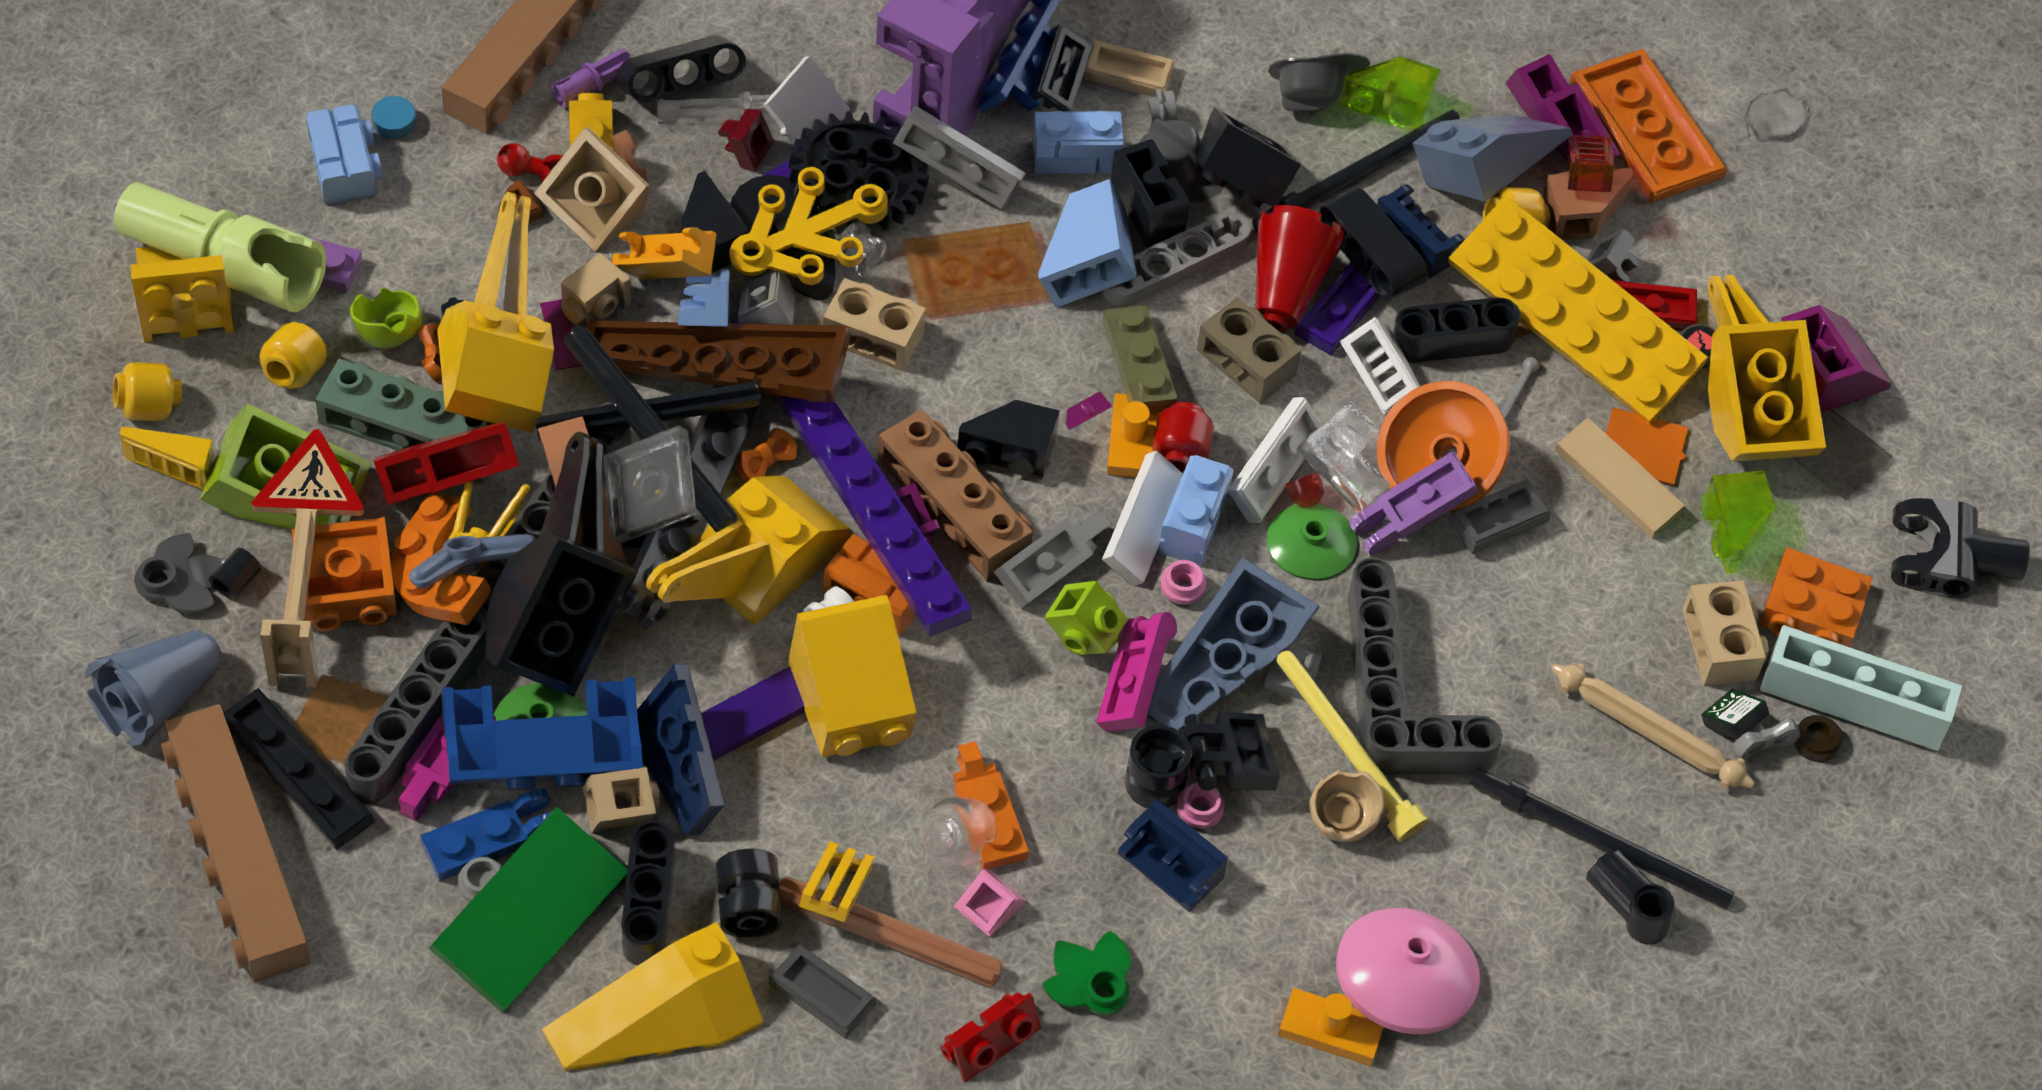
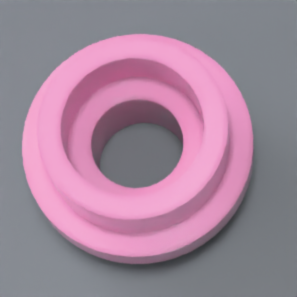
M1178 560L1163 571L1160 581L1161 591L1167 599L1174 603L1191 604L1198 601L1204 595L1206 577L1196 563L1189 560ZM1179 581H1185L1189 583L1190 586L1182 587L1177 585L1176 583Z
M1197 782L1185 788L1178 797V815L1191 827L1198 829L1210 828L1221 820L1224 813V799L1216 788L1205 791L1199 787ZM1197 803H1202L1206 805L1209 810L1199 811L1194 809L1192 806Z

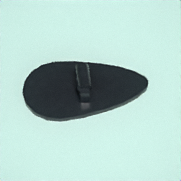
M764 175L754 177L739 186L731 198V207L750 233L760 208L759 191L764 186L770 184L781 187L785 194V207L780 213L775 214L769 236L785 229L797 197L794 195L796 183L789 182V178L784 176ZM768 196L764 201L774 204L779 201V198ZM817 206L812 207L808 219L817 215ZM827 231L819 234L829 238ZM790 247L779 252L796 259H800L807 254L819 256L824 263V277L819 283L808 285L803 283L798 277L785 275L793 289L801 295L820 301L826 300L832 295L836 277L835 259L796 247ZM749 249L754 255L759 253L756 249ZM809 265L803 271L813 274L818 271V268Z

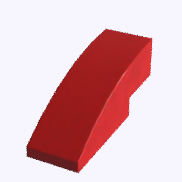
M506 421L375 457L373 461L388 505L428 492L441 491L520 466Z

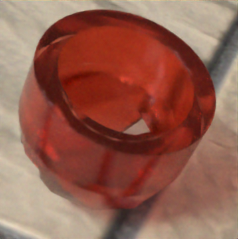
M1318 471L1285 484L1289 497L1300 507L1305 508L1316 505L1324 494L1323 482Z

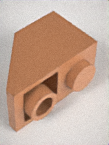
M1605 168L1599 171L1562 172L1548 175L1543 199L1550 209V231L1562 240L1595 237L1626 200L1633 177L1632 168Z

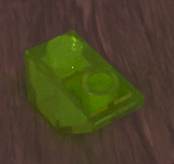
M1399 56L1349 72L1345 78L1340 105L1349 107L1359 114H1370L1388 120L1398 127L1416 129L1423 125L1434 99L1441 69Z
M1764 470L1712 475L1706 494L1701 496L1700 507L1702 517L1705 521L1710 520L1713 529L1711 536L1712 551L1715 558H1721L1725 574L1735 573L1767 531L1776 508Z

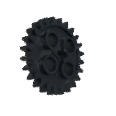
M846 111L844 121H840L831 113L829 114L827 125L819 119H815L812 130L805 127L802 129L801 138L794 141L788 168L791 169L789 182L796 183L794 195L797 196L799 192V173L807 167H815L821 170L824 175L825 187L823 192L816 196L813 207H818L817 215L853 199L855 191L861 186L873 184L881 187L888 198V211L886 216L877 223L886 231L889 230L891 219L902 225L906 214L914 216L917 205L922 204L929 181V175L926 174L928 164L893 144L901 126L896 125L887 129L884 127V117L879 118L874 124L869 121V116L866 112L863 113L860 120H854L850 111ZM813 178L804 181V184L807 186H815L819 183L818 180ZM865 197L862 200L866 203H874L878 199L875 197ZM857 218L848 221V227L851 232H854L857 223L864 225L868 233H872L874 223H864Z

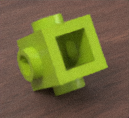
M1097 581L1065 584L1044 617L1046 622L1061 638L1063 646L1076 655L1107 653L1117 643L1118 634L1128 620L1127 616L1117 606L1114 597L1105 591Z

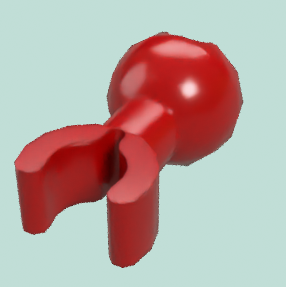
M509 143L500 149L496 161L498 168L507 176L518 177L527 172L540 176L543 182L551 172L550 170H553L563 156L553 154L541 159L530 156V153L524 146L518 143Z

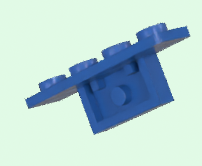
M1030 0L1033 3L1030 11L1023 15L1014 27V31L1017 33L1014 40L1001 51L997 58V61L1000 63L998 69L981 86L980 90L984 94L976 108L982 113L1003 102L1008 94L1029 111L1040 104L1042 98L1034 100L1030 97V93L1051 32V28L1047 23L1060 0Z

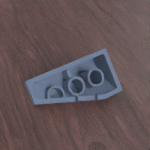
M1242 557L1157 678L1147 716L1161 725L1173 727L1178 731L1185 728L1184 719L1190 714L1201 716L1271 663L1281 652L1292 647L1319 609V605Z

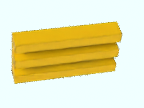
M830 841L802 892L799 907L845 922L872 870L875 856L865 854L863 860L855 858L857 850L848 847L845 854L837 852L839 844ZM832 864L838 866L820 901L815 900L814 898ZM848 870L856 872L839 907L832 906L831 903Z

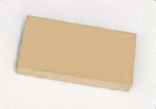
M1094 40L1083 79L1155 97L1156 89H1160L1161 92L1167 91L1174 71L1175 60Z

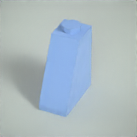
M1110 179L1069 194L1038 272L1039 280L1056 308L1137 278L1126 207Z

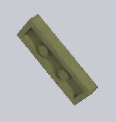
M1147 305L1105 309L1102 322L1128 403L1132 401L1142 402L1149 408L1150 414L1160 413L1166 408L1171 407L1172 404L1177 403L1178 398Z

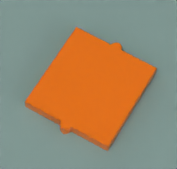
M1613 407L1607 432L1605 433L1661 484L1674 487L1679 463L1683 462L1686 457L1682 451L1688 427L1659 419H1654L1649 424L1636 413Z

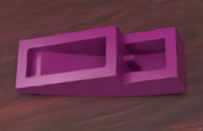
M1551 54L1516 69L1505 82L1520 107L1530 119L1571 128L1572 136L1557 146L1556 149L1580 172L1591 171L1620 155L1579 84L1575 83L1569 86Z

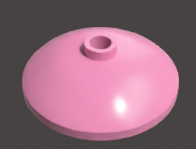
M1385 908L1370 912L1356 920L1347 929L1337 950L1336 973L1344 994L1350 999L1352 1005L1365 1017L1393 1031L1407 1034H1430L1445 1030L1466 1016L1479 990V966L1469 944L1449 924L1423 911L1409 908Z

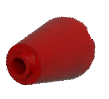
M1277 205L1274 206L1271 214H1267L1265 209L1261 213L1258 222L1255 309L1279 332H1285L1287 329L1297 326L1341 250L1345 234L1340 225L1335 221L1329 227L1320 222L1321 213L1299 206Z

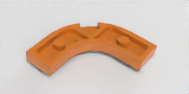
M430 492L403 531L395 538L390 560L393 584L404 602L416 613L433 619L468 625L493 591L485 578L453 573L426 589L416 587L409 579L412 569L443 548L444 542L449 539L453 531L461 497ZM469 506V510H468L467 517H468V516L470 515V513L473 511L470 506Z

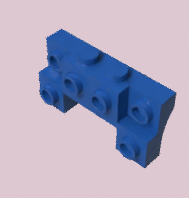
M625 677L623 681L597 682V679L587 680L585 682L587 715L497 720L495 722L493 720L491 685L481 686L480 689L453 690V687L443 688L442 707L444 739H446L448 784L495 781V784L507 783V790L520 791L535 789L536 781L555 780L556 788L583 786L584 778H589L591 775L643 768L635 677Z

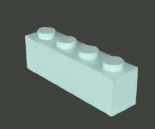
M1783 625L1771 653L1760 691L1938 751L1952 723L1962 685Z

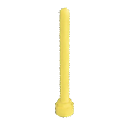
M1290 651L1281 652L1277 658L1280 668L1358 772L1365 771L1370 774L1382 788L1384 807L1388 811L1386 818L1390 822L1387 827L1397 841L1402 842L1420 831L1429 822V819L1419 805H1412L1408 799L1402 800L1296 656Z

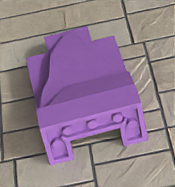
M890 0L877 15L876 44L912 62L913 73L895 95L882 89L874 98L872 123L875 124L879 118L884 117L885 128L890 129L896 125L902 127L910 111L916 105L946 125L967 136L979 113V109L976 107L984 94L980 90L981 86L988 78L1017 19L1030 0Z

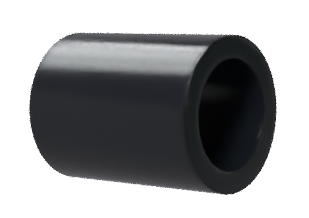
M238 547L209 577V582L218 593L233 600L260 572L261 565L249 551Z

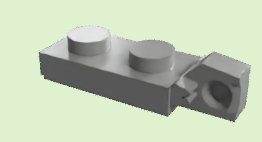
M1101 510L1081 524H1079L1074 516H1071L1069 519L1066 517L996 569L994 573L1019 607L1023 608L1094 554L1093 551L1097 549L1091 539L1108 527L1110 522Z

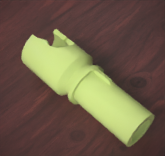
M141 182L130 184L118 200L114 213V225L120 235L181 259L222 255L227 286L231 289L287 311L298 312L314 299L321 286L327 258L324 246L317 240L252 215L246 214L238 218L236 213L222 209L216 212Z

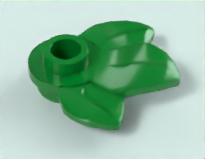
M1106 932L1098 940L1093 951L1063 940H1058L1055 943L1053 964L1058 975L1052 976L1042 984L1044 991L1055 1003L1068 1008L1086 1006L1087 1009L1098 1015H1113L1126 1006L1129 998V985L1125 976L1130 968L1131 958L1125 944L1114 932ZM1106 988L1113 993V996L1104 998L1098 996L1096 991Z

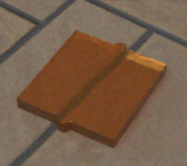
M322 674L317 687L314 688L293 727L322 759L329 758L345 764L347 754L388 697L364 689L359 682L352 685Z

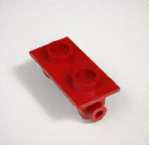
M1016 992L1014 995L1007 993L1002 996L1001 1000L979 1014L984 1025L980 1027L971 1020L954 1033L945 1036V1043L940 1046V1051L950 1063L957 1060L961 1077L965 1083L1042 1029L1031 993L1024 997L1019 992Z

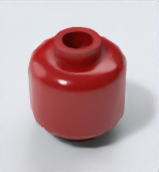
M1190 402L1172 404L1171 407L1161 411L1156 420L1152 442L1153 452L1157 450L1179 471L1184 472L1191 455L1208 458L1214 431L1212 419L1197 404Z

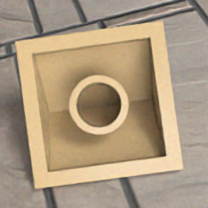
M587 127L583 129L534 194L586 244L597 252L643 215L650 185Z

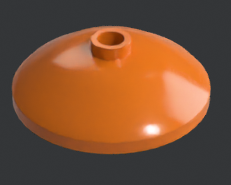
M1437 381L1424 384L1408 392L1395 403L1381 425L1376 450L1380 473L1389 489H1392L1444 457L1448 450L1457 449V457L1477 486L1479 493L1446 513L1469 507L1481 500L1493 489L1505 470L1510 451L1508 426L1498 406L1489 396L1476 387L1457 381Z

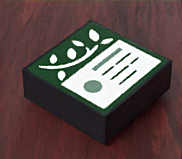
M1731 689L1705 710L1701 716L1707 728L1738 739L1767 717L1769 710L1765 700Z

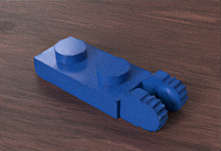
M532 789L530 792L527 791L520 794L512 802L510 800L420 835L421 844L439 882L458 875L461 869L474 858L487 857L496 860L516 852L552 813H544L542 816L539 815L531 818L524 826H522L519 820L523 816L548 806L551 798L546 789Z

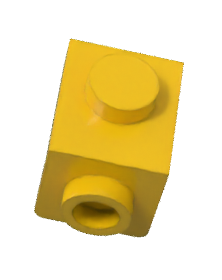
M582 93L578 94V100H569V148L583 129L589 127L613 150L612 100H604V94Z

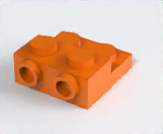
M385 517L317 525L315 527L304 621H311L313 628L318 631H331L338 628L342 621L359 619L365 625H378L385 622L389 615H397ZM292 528V539L294 541L295 528Z
M1786 547L1759 626L1767 628L1774 635L1779 636L1782 626L1785 625L1850 647L1873 577Z

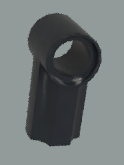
M1610 850L1598 858L1594 866L1588 870L1586 880L1626 921L1627 931L1633 939L1645 945H1654L1661 942L1667 936L1675 906L1671 893L1663 886L1651 884L1619 850L1615 852ZM1642 912H1651L1658 917L1646 916Z

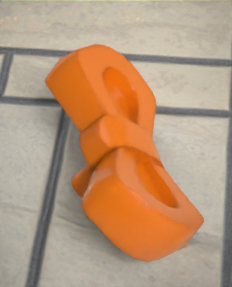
M425 324L417 331L425 346L427 356L421 360V363L429 376L436 383L443 385L437 332L439 324Z
M773 428L764 443L756 445L753 450L739 452L735 461L736 472L739 477L748 482L753 477H764L767 467H770L776 461L791 462L795 460L797 444L794 437L783 429Z

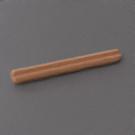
M789 876L784 877L780 882V888L777 891L781 896V905L988 987H994L1000 978L1003 963L999 959L857 903H854L845 922L799 907L807 883ZM819 889L814 899L820 901L825 891ZM835 895L831 905L839 907L843 898Z

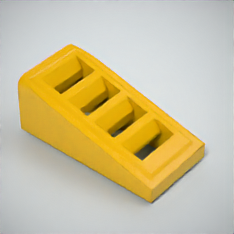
M121 427L119 436L125 459L204 490L216 459L211 439Z

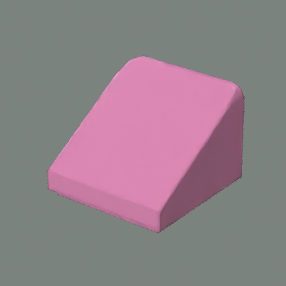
M982 869L954 907L991 937L1026 904L1027 900L997 874Z

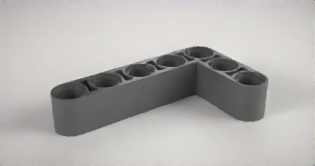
M1369 557L1362 559L1354 567L1348 593L1361 745L1383 774H1473L1476 767L1489 771L1495 764L1503 735L1501 727L1495 720L1481 715L1407 714L1394 572L1388 562L1380 558ZM1365 585L1374 586L1376 588H1369ZM1369 624H1376L1380 627H1372ZM1371 663H1379L1385 667H1377ZM1375 703H1384L1389 707H1381ZM1381 742H1382V743H1387V744L1391 745L1392 747H1391V748L1383 747V746L1379 745L1378 743H1381ZM1425 743H1433L1439 748L1429 747ZM1471 743L1481 744V745H1483L1485 748L1475 747V746L1472 745Z

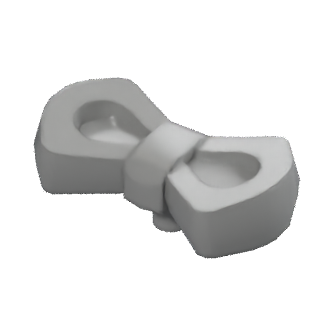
M1787 718L1774 727L1764 729L1759 722L1753 727L1755 732H1746L1734 742L1733 749L1738 758H1743L1746 761L1761 750L1770 747H1787L1795 743L1800 738L1799 727L1791 718Z

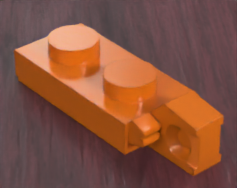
M976 741L958 745L959 756L957 761L961 771L953 773L954 793L981 868L990 870L1028 860L1029 850L1000 772H997L994 763L984 765L983 757Z

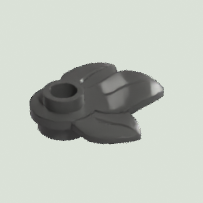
M190 533L169 537L158 545L154 557L146 559L139 566L134 578L136 590L143 598L150 601H165L173 610L178 612L200 613L214 607V600L209 592L213 588L209 582V577L225 560L215 556L194 553V543ZM156 578L166 579L162 583H151Z

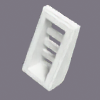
M1374 317L1340 341L1383 415H1387L1395 403L1404 395L1420 387L1385 319ZM1376 340H1379L1381 345L1366 355L1364 349ZM1386 353L1389 359L1373 369L1371 363ZM1392 367H1395L1397 373L1380 383L1378 377ZM1403 380L1406 387L1388 399L1385 391Z

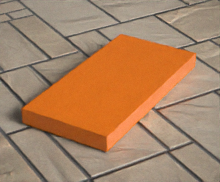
M1644 48L1571 73L1570 83L1572 85L1575 83L1579 84L1618 149L1620 157L1628 168H1632L1634 178L1651 203L1725 178L1727 168Z

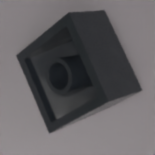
M1214 107L1209 116L1195 158L1204 169L1201 174L1204 178L1224 188L1227 182L1241 189L1238 196L1257 208H1260L1263 202L1273 208L1277 206L1302 165L1285 146Z

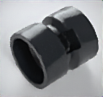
M1153 725L1140 730L1132 739L1125 786L1131 799L1140 806L1149 808L1155 799L1167 808L1177 803L1180 793L1186 786L1192 753L1190 743L1183 733L1170 726Z
M754 848L738 849L721 856L716 862L718 893L722 896V898L718 899L722 931L727 935L737 938L766 936L777 931L783 924L781 896L777 891L780 888L777 857L769 851Z

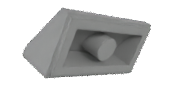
M770 269L742 284L737 319L739 324L793 325L796 293L786 275Z

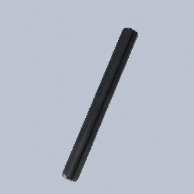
M576 326L572 328L570 333L564 338L565 345L715 532H719L727 526L735 524L738 521L737 514L594 336L585 327Z

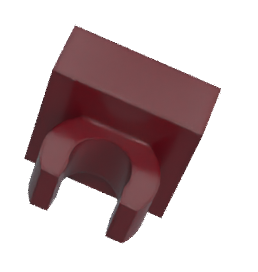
M746 108L739 121L733 119L725 120L718 131L719 136L728 137L729 142L725 150L734 153L741 168L756 171L774 142L762 111Z

